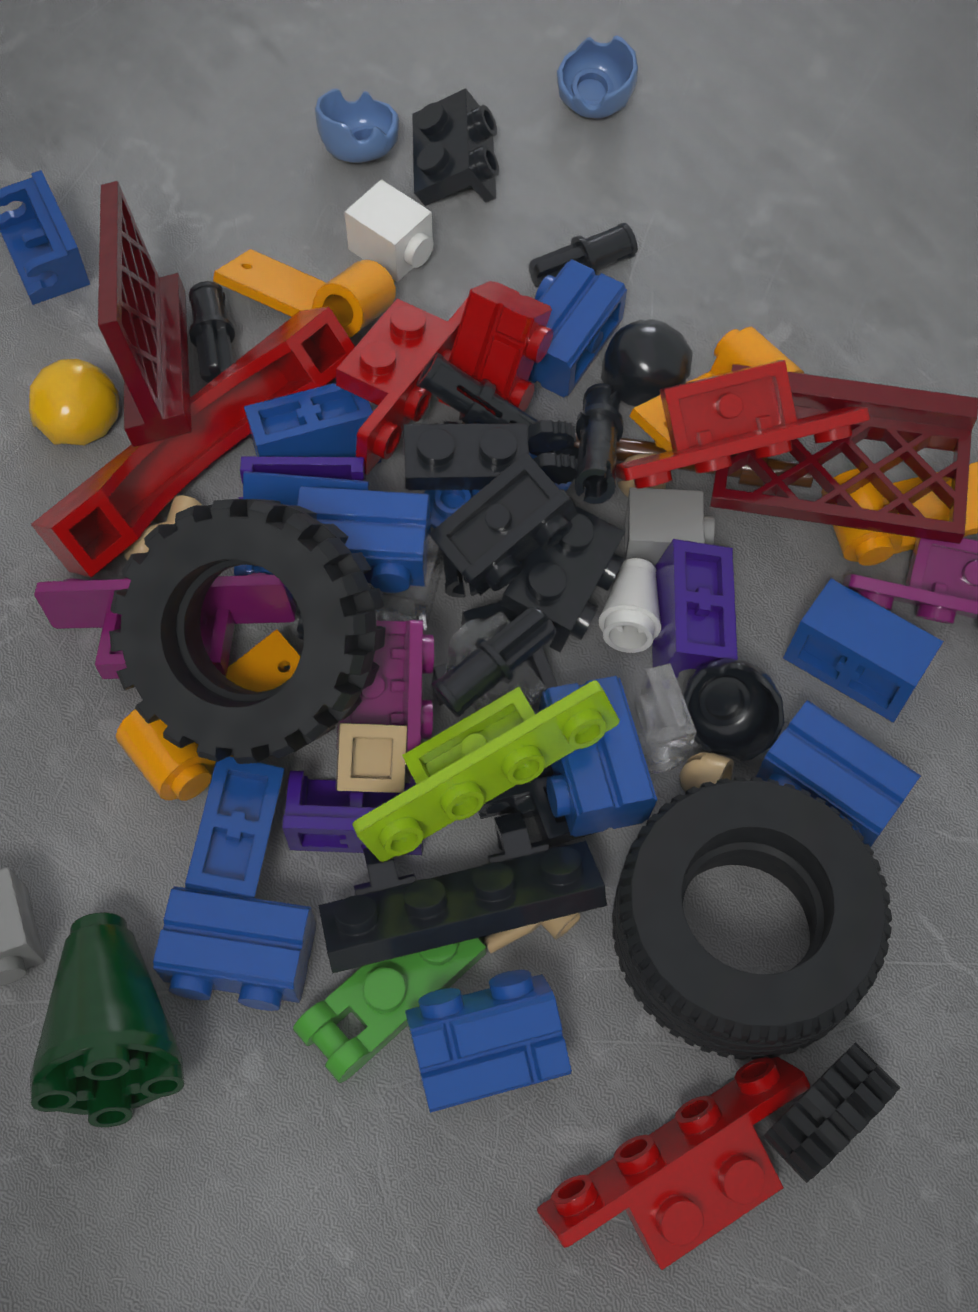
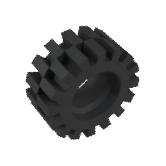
M855 1042L762 1137L807 1183L824 1169L885 1107V1104L894 1097L900 1086Z

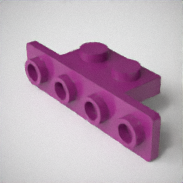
M916 538L905 585L855 574L845 576L843 585L890 611L892 610L893 602L898 601L918 606L916 617L931 621L954 624L956 614L978 619V541L963 538L960 544Z
M252 573L244 576H218L215 579L202 605L200 628L206 652L215 667L224 676H227L235 624L294 622L297 609L291 592L275 575L265 573ZM71 578L63 581L38 582L34 596L52 627L57 629L102 628L95 667L102 679H119L116 671L127 667L122 650L111 651L109 631L121 629V614L113 613L110 609L114 590L128 589L131 580L128 578L112 580H81Z

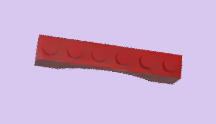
M329 306L299 311L190 397L192 432L133 447L131 444L31 523V526L69 572L89 578L93 577L138 540L153 519L189 482L221 455L251 434L244 406L325 386L336 377V368L354 349L355 345Z

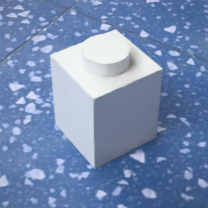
M382 179L344 212L348 249L363 260L376 261L385 267L392 276V279L397 283L413 268L422 266L433 250L432 212Z

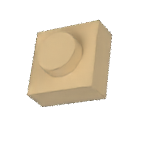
M339 723L336 790L403 793L406 762L402 755L406 753L407 726Z

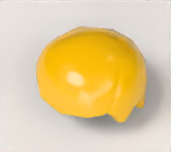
M60 359L42 368L30 385L29 414L34 428L37 427L55 445L89 444L104 437L118 418V390L113 381L101 368L90 362L80 359Z

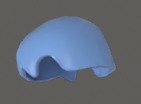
M618 35L614 36L608 43H599L591 37H587L576 50L564 56L557 70L559 97L563 103L577 114L595 119L608 117L623 109L636 87L638 66L635 50Z
M335 88L317 99L315 115L318 133L325 148L334 158L350 163H362L379 159L386 155L398 141V114L390 104L373 100L369 92L364 91L358 100L349 102L344 99L341 91Z

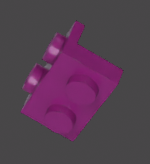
M376 620L377 626L386 627L385 645L383 648L375 651L373 662L380 666L373 684L361 692L362 702L349 717L339 723L407 726V753L419 746L421 739H431L433 706L432 700H422V674H432L434 637L433 635L423 634V620ZM339 723L337 724L336 750H338Z

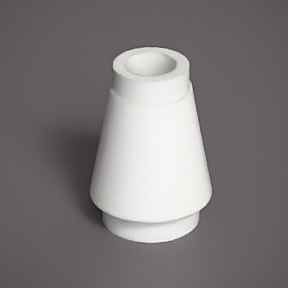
M631 558L623 562L599 617V627L603 632V639L613 649L626 653L642 652L652 645L653 640L661 631L656 568L645 559Z

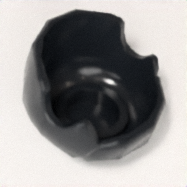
M640 319L620 328L612 337L602 361L601 379L605 384L612 386L611 394L617 390L621 401L630 406H638L659 396L660 389L686 383V379L690 376L693 352L682 333L667 323L654 319L646 321Z
M720 659L710 661L708 665H702L689 677L680 698L684 728L697 744H700L702 749L708 753L734 756L740 761L752 760L771 748L785 723L782 697L771 677L758 666L744 660Z

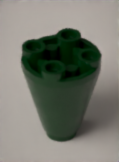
M101 912L88 914L77 919L71 925L70 935L65 939L30 1075L31 1106L35 1110L88 1115V1122L92 1126L101 1128L114 1127L130 1121L133 1117V1108H138L161 1097L176 1094L183 1089L185 1083L181 1053L133 933L127 929V922L123 917L113 913Z

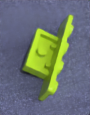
M596 680L589 682L535 714L521 688L517 687L403 754L402 756L416 785L353 822L352 826L357 837L379 861L385 862L395 856L407 854L416 849L425 838L456 820H463L473 816L485 803L515 785L525 784L534 780L543 772L544 768L577 749L587 748L595 744L607 731L616 727L620 720L603 688Z

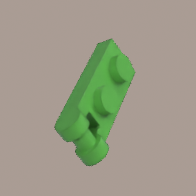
M478 938L362 966L325 1000L316 1003L297 1020L293 1026V1031L306 1046L315 1044L328 1059L325 1068L338 1083H342L353 1076L408 1026L405 1010L419 1007V999L427 993L450 988L486 955V946ZM350 1012L365 1027L360 1034L352 1039H349L337 1026Z

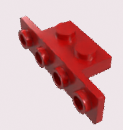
M397 298L336 368V386L378 405L357 432L356 457H364L366 475L370 473L381 458L387 460L395 452L404 430V424H409L411 420L418 422L425 414L432 393L416 385L417 380L435 353H440L444 359L449 361L467 299L453 316L446 321Z
M777 360L660 389L672 451L616 464V477L625 481L634 480L635 488L637 489L672 481L671 470L694 465L696 473H706L730 467L733 465L731 455L753 449L755 458H765L787 453L793 450L791 440L809 435H814L815 443L840 440L853 435L851 425L870 420L868 407L849 406L797 419L785 360Z
M780 1057L758 1058L746 1063L736 1072L734 1080L709 1096H700L689 1100L677 1110L674 1119L649 1135H639L627 1140L617 1148L614 1157L587 1175H577L562 1182L553 1191L551 1198L537 1208L543 1224L561 1246L566 1248L626 1210L650 1259L661 1270L665 1269L784 1188L753 1125L808 1090L810 1083L805 1073Z

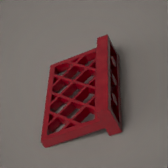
M114 181L102 184L100 194L98 327L124 379V430L132 446L136 447L192 432L186 292L178 273L163 277L158 276L119 182Z
M733 364L731 372L751 366ZM788 372L797 419L854 406L868 407L870 420L851 425L852 436L832 441L833 443L813 455L798 439L791 440L793 450L789 453L799 464L779 476L762 458H755L754 449L738 453L731 458L732 466L715 471L710 507L960 544L965 535L971 435L978 416V398ZM862 439L882 441L894 452L874 464L856 443ZM923 448L953 451V463L937 473L917 452ZM840 453H843L861 472L842 485L822 466V464ZM903 461L923 481L905 494H902L883 474ZM747 464L765 483V485L753 492L726 488L727 477ZM809 473L827 494L816 501L801 500L788 488V485ZM950 479H952L951 487L946 483ZM871 482L888 500L889 504L878 511L862 509L850 494ZM933 491L950 509L949 521L925 518L912 503Z

